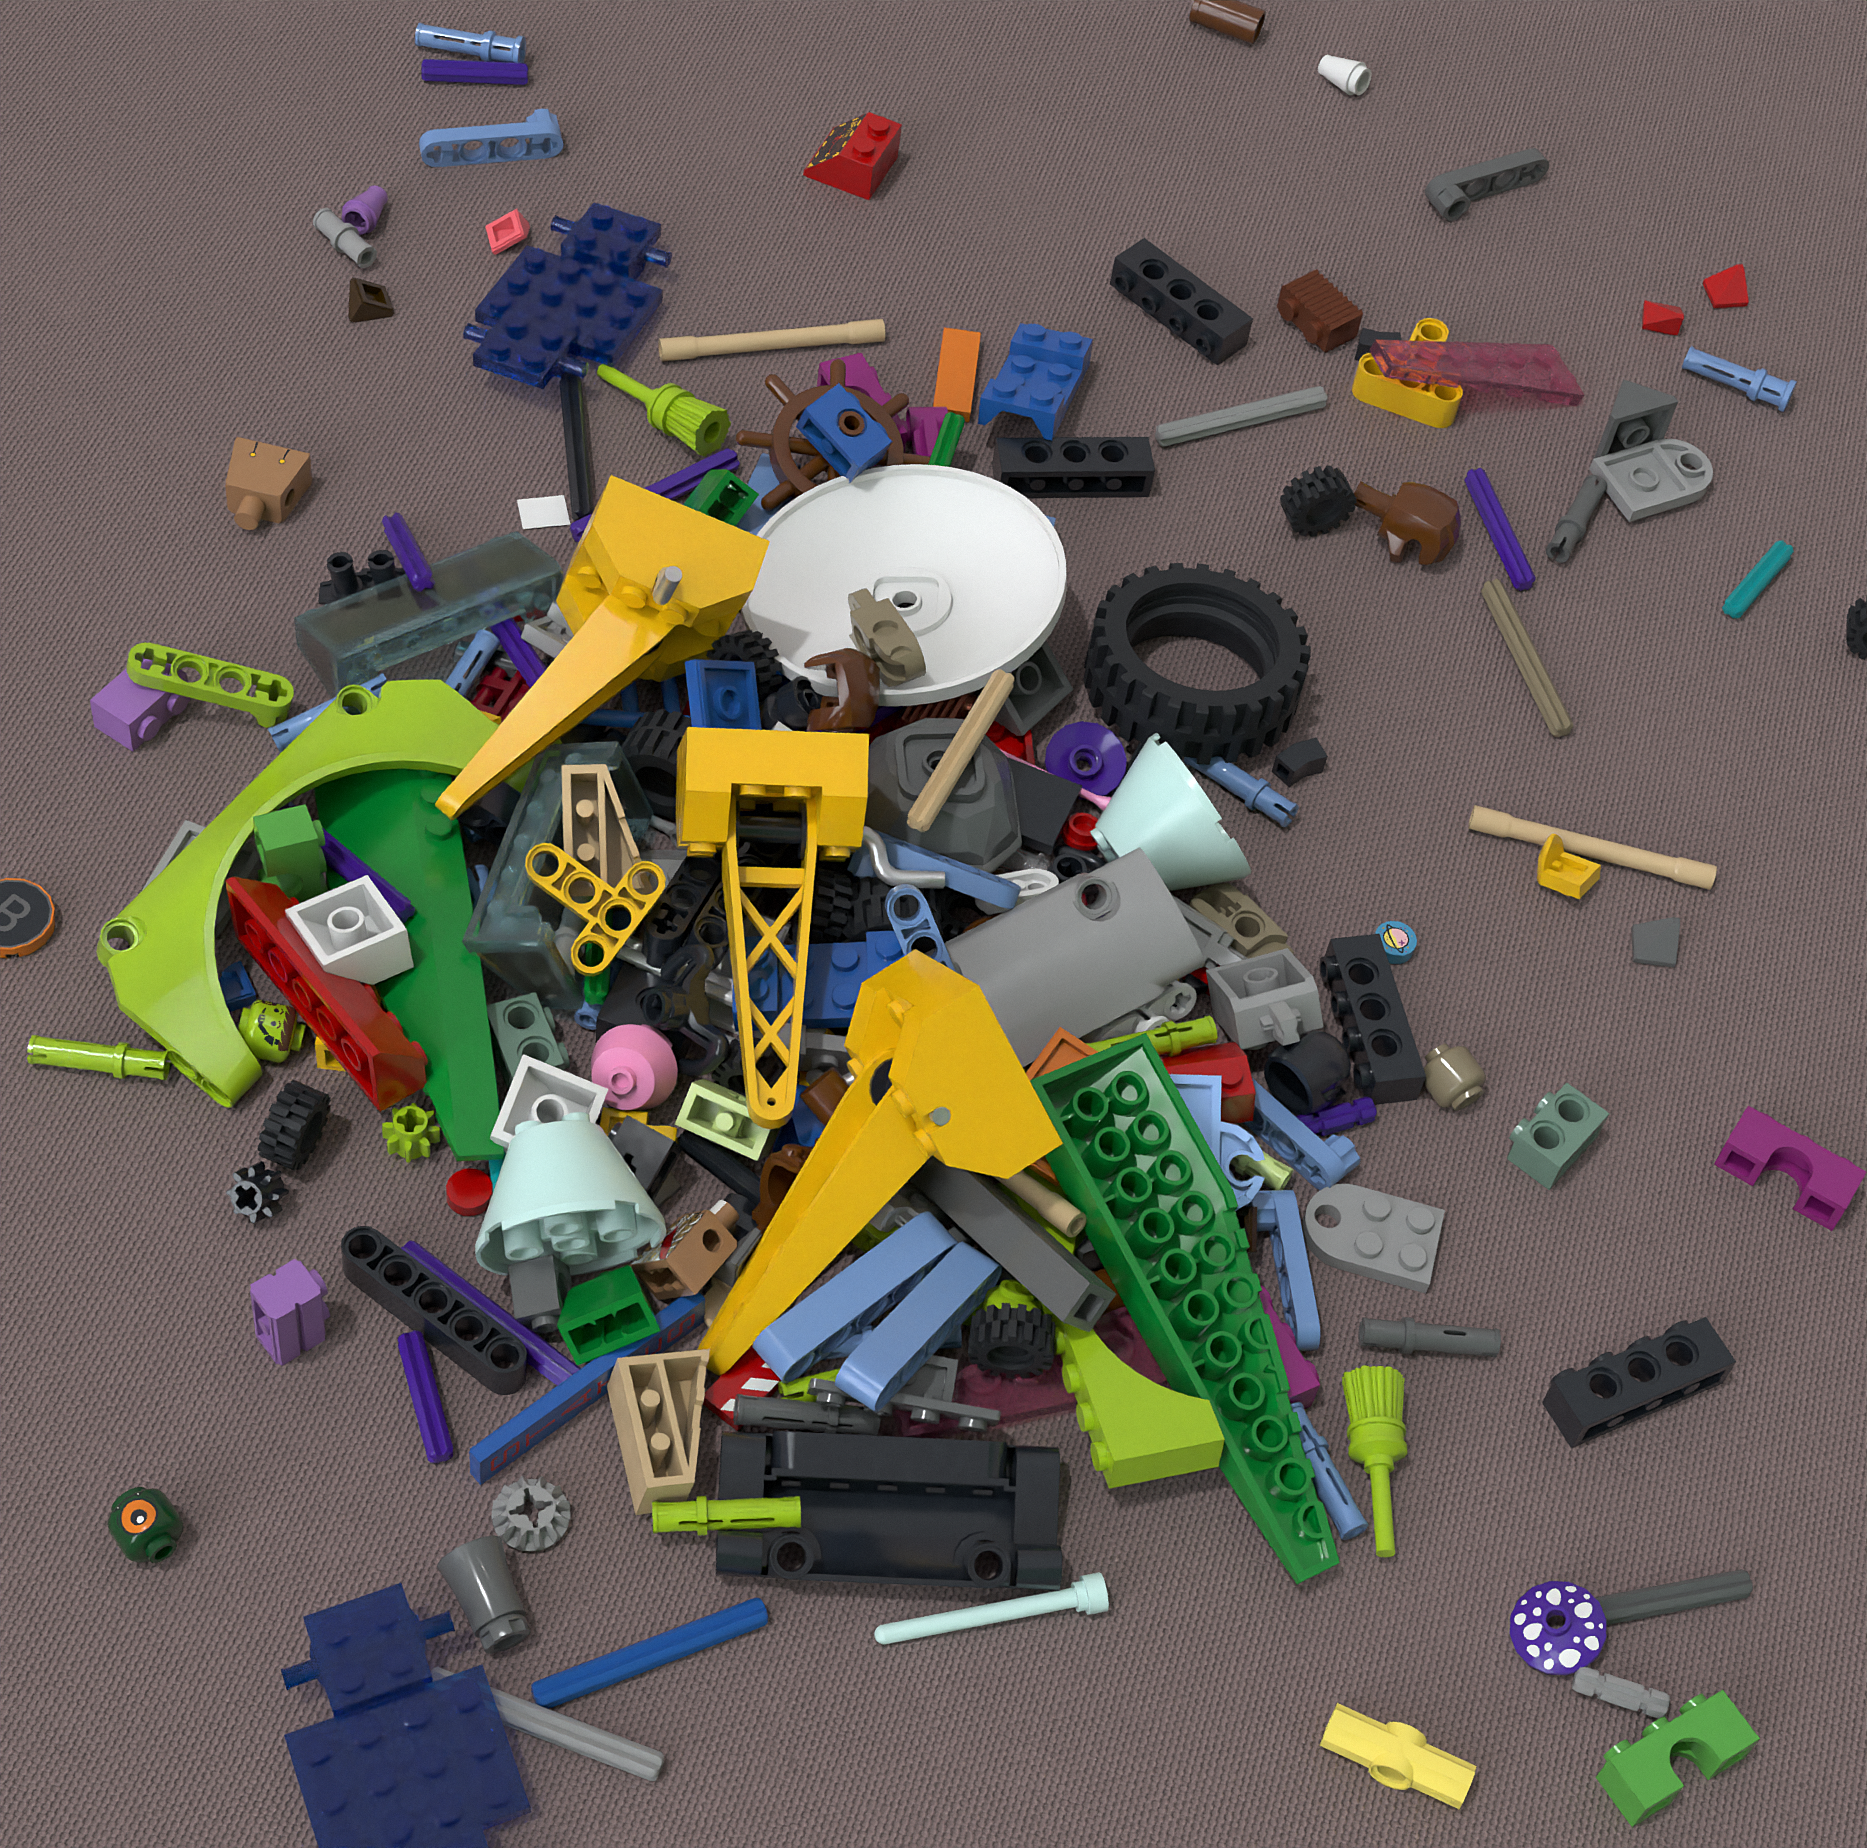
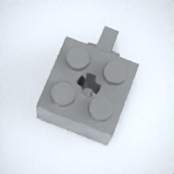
M1288 948L1206 970L1213 1017L1241 1049H1260L1265 1047L1268 1042L1275 1040L1283 1046L1299 1042L1301 1037L1306 1036L1312 1030L1323 1028L1319 994L1314 978Z

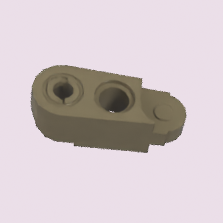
M867 588L848 594L852 634L849 637L858 651L865 653L875 661L876 665L880 668V679L888 687H892L925 676L926 665L920 645L914 633L889 598L876 602Z
M1217 883L1197 893L1191 899L1190 907L1227 930L1226 933L1235 938L1230 946L1245 957L1253 958L1286 948L1294 955V951L1286 944L1288 935L1247 895H1243L1236 887L1228 883Z

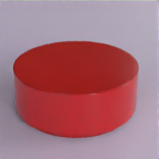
M466 1168L455 1172L446 1184V1199L449 1207L457 1214L463 1216H475L483 1213L488 1209L493 1194L492 1182L487 1174L478 1169Z

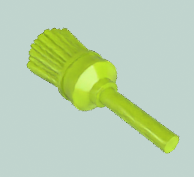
M606 363L598 367V377L645 403L647 419L652 427L661 430L668 436H676L703 457L721 448V443H724L726 434L729 432L728 428L731 426L730 418H728L729 414H727L728 410L696 399L691 392L682 389L675 383H667L660 388L652 390Z
M1363 1365L1360 1368L1351 1370V1372H1344V1377H1342V1386L1350 1419V1425L1347 1427V1438L1350 1441L1348 1455L1351 1460L1364 1464V1471L1370 1474L1376 1555L1379 1557H1391L1396 1553L1389 1473L1394 1470V1462L1403 1459L1408 1453L1407 1443L1404 1441L1406 1426L1402 1422L1405 1378L1397 1369L1392 1367H1369Z

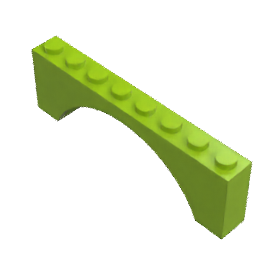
M1026 1167L1023 1169L1024 1172L1048 1190L1059 1194L1069 1202L1060 1184L1055 1186L1030 1168ZM1001 1182L996 1184L1075 1256L1077 1247L1087 1236L1084 1228L1076 1236L1068 1237L1040 1216L1034 1207ZM1040 1301L1043 1309L1042 1315L1048 1314L1052 1317L1051 1322L1055 1321L1054 1355L1061 1356L1064 1386L1068 1393H1074L1078 1403L1076 1405V1415L1079 1427L1082 1432L1088 1431L1092 1441L1090 1451L1094 1468L1097 1472L1103 1471L1109 1489L1219 1467L1225 1439L1209 1400L1188 1396L1152 1382L1122 1362L1107 1348L1093 1328L1090 1332L1062 1322Z

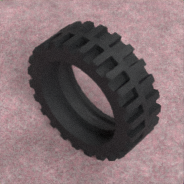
M1170 563L1167 570H1159L1157 565L1144 569V574L1141 577L1131 573L1123 578L1121 587L1113 585L1107 591L1105 600H1101L1097 607L1084 664V687L1090 689L1088 699L1093 708H1103L1100 718L1107 726L1116 724L1120 727L1119 736L1128 742L1134 738L1144 743V746L1149 737L1158 733L1161 737L1158 739L1160 745L1166 741L1181 761L1182 757L1196 758L1197 764L1210 765L1211 758L1216 756L1222 757L1225 763L1237 762L1238 755L1241 753H1245L1249 758H1252L1261 753L1263 743L1268 747H1272L1279 742L1281 732L1287 733L1297 710L1311 657V647L1306 645L1308 638L1304 626L1296 627L1298 615L1292 608L1284 610L1281 607L1282 598L1275 592L1266 594L1260 590L1261 583L1252 578L1247 582L1235 577L1236 572L1224 569L1223 573L1210 571L1209 565L1197 563L1196 569L1184 568L1182 563ZM1163 636H1191L1209 640L1232 650L1242 657L1255 670L1260 680L1248 686L1231 690L1215 691L1187 687L1168 680L1150 669L1136 655L1132 647L1146 640Z

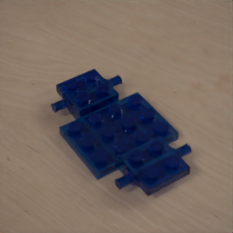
M595 202L578 221H571L555 215L551 221V231L567 235L560 244L561 256L527 245L475 309V322L492 328L487 330L471 323L465 326L463 338L480 343V346L473 353V366L540 389H544L553 377L562 378L564 372L584 378L587 375L589 363L576 359L578 356L614 367L663 301V289L636 281L644 271L647 262L658 264L665 268H668V265L671 263V252L653 247L661 237L660 223Z
M402 1583L303 1617L311 1641L310 1660L281 1669L287 1690H290L293 1687L317 1679L318 1684L327 1693L334 1717L285 1734L284 1736L318 1848H490L483 1830L531 1813V1807L483 1664L433 1682L426 1659V1640L455 1631L449 1610L419 1621L418 1616L409 1607Z

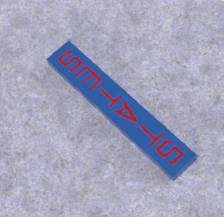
M699 1291L696 1295L678 1298L655 1315L661 1328L660 1332L595 1358L470 1448V1474L482 1485L608 1393L607 1384L617 1358L661 1354L703 1324L706 1299Z

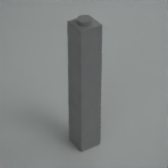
M931 1155L909 1179L1062 1322L1090 1332L1115 1297L1116 1293L984 1174L947 1166Z

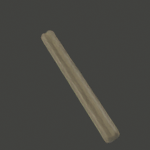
M1499 579L1486 581L1481 593L1551 734L1556 738L1569 735L1574 724L1503 582Z

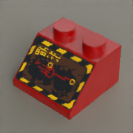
M868 112L834 127L804 169L803 176L870 200L898 158L902 124Z

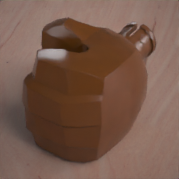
M1362 481L1358 484L1354 492L1357 503L1354 505L1381 518L1380 522H1382L1377 536L1387 540L1391 561L1401 563L1411 539H1416L1421 544L1422 548L1419 553L1420 565H1429L1443 561L1459 537L1461 516L1456 500L1433 487L1414 482H1403L1397 495L1393 494L1392 496L1382 493Z
M844 648L819 654L804 663V668L824 670L827 678L837 680L838 697L823 696L820 709L810 711L807 732L856 733V730L870 728L878 709L880 697V668L876 665L875 661L865 653L853 648Z

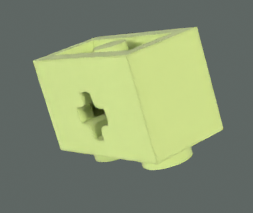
M705 1078L691 1083L675 1122V1125L756 1161L769 1155L780 1129H766L755 1124L748 1114L745 1096Z

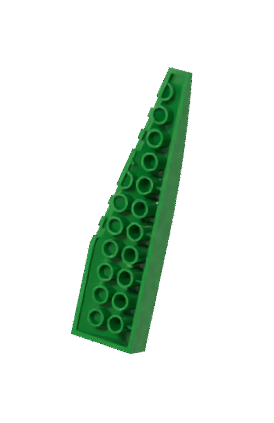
M383 769L351 774L323 783L313 788L317 819L320 821L322 828L411 901V905L415 907L414 915L408 917L407 921L403 923L407 929L414 967L374 985L385 1011H391L396 1016L402 1027L403 1035L410 1043L412 1041L418 1042L427 1056L428 1065L425 1066L426 1084L422 1089L426 1097L430 1096L436 1109V1119L457 1162L503 1159V1146L495 1144L490 1139L500 1112L485 989L459 822L456 819L451 821L435 806L438 798L452 783L451 774L420 769ZM326 864L325 880L329 891L348 883Z
M1147 1033L1030 1080L1063 1142L1062 1145L1044 1156L1069 1202L1086 1215L1087 1220L1084 1230L1172 1390L1210 1401L1225 1439L1219 1467L1297 1585L1338 1565L1340 1561L1323 1502L1318 1501L1312 1481L1315 1478L1310 1458L1306 1459L1299 1433L1302 1432L1298 1414L1292 1411L1287 1392L1290 1390L1270 1316L1264 1313L1259 1293L1262 1291L1258 1274H1253L1247 1249L1250 1246L1244 1228H1240L1235 1211L1238 1204L1234 1191Z

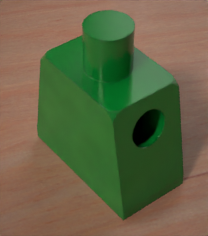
M713 469L707 472L683 505L736 526L759 494L729 470Z
M625 1265L613 1271L602 1272L598 1277L570 1289L557 1322V1327L577 1366L661 1331L660 1325L631 1265Z

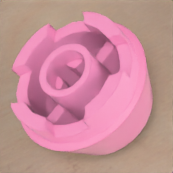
M627 1024L614 1027L600 1037L592 1053L591 1076L593 1083L608 1089L604 1099L606 1104L620 1110H647L660 1105L670 1096L677 1081L678 1068L671 1049L673 1045L661 1031L646 1024L641 1026Z

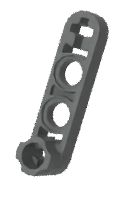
M1530 148L1440 174L1429 182L1425 189V195L1443 218L1445 217L1448 222L1459 219L1469 209L1471 201L1539 181L1547 173L1549 162L1538 149Z

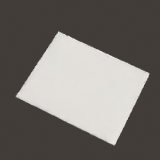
M564 495L517 500L523 529L570 525Z

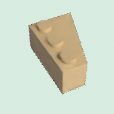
M561 765L564 852L608 885L615 888L626 872L634 864L641 862V858L607 765ZM646 872L637 873L633 877L632 885L636 892L642 895L654 892ZM577 881L571 885L569 895L574 902L585 904L593 899L595 890L589 882Z

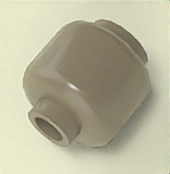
M1442 1044L1425 1056L1428 1063L1424 1067L1426 1074L1424 1085L1439 1106L1443 1108L1453 1107L1455 1111H1459L1475 1102L1484 1094L1482 1087L1486 1081V1075L1472 1053L1465 1046L1449 1048L1447 1044Z

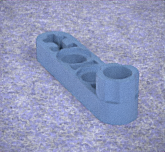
M548 109L535 110L531 116L526 117V121L523 123L434 129L427 131L419 139L422 160L431 167L545 159L559 154L564 145L557 116L550 113ZM507 138H515L519 140V142L512 147H504L500 145L501 142ZM529 138L530 143L526 144L525 139ZM470 141H479L482 143V145L475 150H467L464 148V146ZM456 144L457 149L453 150L452 145ZM439 146V150H434V147Z
M874 830L880 835L886 845L888 862L891 866L901 870L944 871L946 887L1003 908L1013 909L1022 889L1016 883ZM862 844L852 854L847 870L861 878L867 876L871 878L877 877L872 869L869 850Z
M1252 1078L1256 1092L1253 1121L1243 1123L1315 1188L1319 1190L1325 1187L1331 1188L1360 1164V1157L1355 1150V1145L1347 1137L1333 1134L1323 1142Z
M1293 1190L1258 1191L1252 1201L1246 1204L1245 1207H1257V1231H1269L1285 1323L1292 1329L1299 1351L1317 1350L1320 1344V1323L1295 1193Z

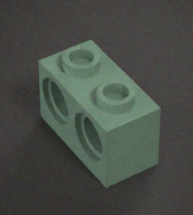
M536 992L487 1005L492 1052L496 1058L507 1090H509L523 1054L563 1071L570 1068L569 1057L564 1043L556 1044L552 1034L555 1032L552 1013L549 1007H541ZM516 1027H526V1029H517Z
M1566 1083L1555 1095L1549 1091L1536 1106L1534 1113L1537 1115L1531 1121L1526 1118L1522 1119L1509 1137L1514 1143L1507 1159L1548 1190L1556 1184L1598 1138L1610 1114L1569 1083Z

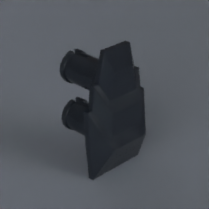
M376 550L368 557V561H370L368 562L369 568H362L361 572H355L353 558L346 552L334 553L327 559L326 565L332 580L320 583L319 604L340 607L341 611H358V614L391 613L416 608L417 591L413 588L404 569L395 568L394 556L390 551Z

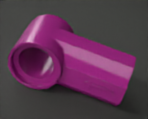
M907 407L906 423L910 432L908 442H912L915 455L931 457L945 414L948 413L947 407Z

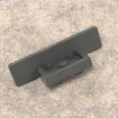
M934 1355L927 1360L880 1411L875 1412L865 1405L863 1410L867 1413L891 1416L893 1409L911 1412V1420L927 1424H939L940 1418L959 1421L958 1428L972 1432H986L987 1426L995 1427L999 1423L1001 1411L953 1403L952 1397L958 1360ZM811 1378L808 1384L807 1394L817 1396L816 1403L840 1408L845 1407V1401L862 1404L837 1388L834 1381Z

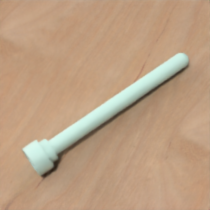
M1100 1572L1080 1576L1079 1581L1071 1583V1588L883 1624L876 1628L874 1637L878 1643L885 1645L1074 1607L1077 1612L1085 1611L1087 1615L1108 1611V1593L1102 1574Z

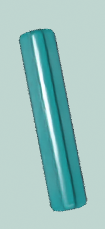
M1784 540L1776 541L1727 597L1725 604L1722 606L1724 614H1729L1732 619L1740 618L1791 559V555L1794 552L1792 545H1787Z

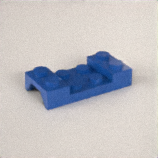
M1020 323L1011 340L1009 356L996 380L990 379L980 397L978 424L985 426L1001 411L1032 417L1044 439L1052 441L1090 366L1093 339L1082 337L1075 332L1063 333L1045 329L1039 324Z
M894 931L866 932V942L808 945L802 1025H806V1029L850 1026L861 983L904 957ZM762 936L744 937L746 959L763 938ZM783 945L795 961L796 945ZM769 946L749 972L748 987L750 999L771 1026L792 999L794 979ZM732 978V1014L735 1032H737L739 1029ZM752 1021V1031H760Z

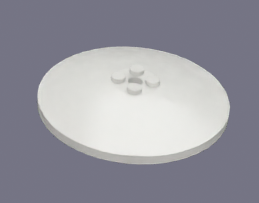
M910 464L877 467L863 471L850 484L848 478L841 476L818 485L792 500L769 519L756 536L766 539L770 543L754 589L741 612L746 630H752V632L759 631L763 633L762 639L768 637L772 641L769 649L776 648L779 653L774 659L775 663L782 662V670H778L781 674L790 680L799 676H805L811 682V687L816 693L824 696L838 697L837 680L827 678L824 670L804 668V663L819 654L844 648L857 650L849 637L852 634L848 594L867 588L876 602L889 598L914 633L925 660L926 674L925 676L892 687H888L880 679L878 706H912L934 703L955 698L985 687L994 671L1002 669L1005 673L1012 672L1027 661L1042 646L1058 622L1065 603L1067 591L1066 559L1062 543L1049 519L1025 496L999 481L975 472L938 465ZM906 602L914 604L908 608L898 607L899 604Z

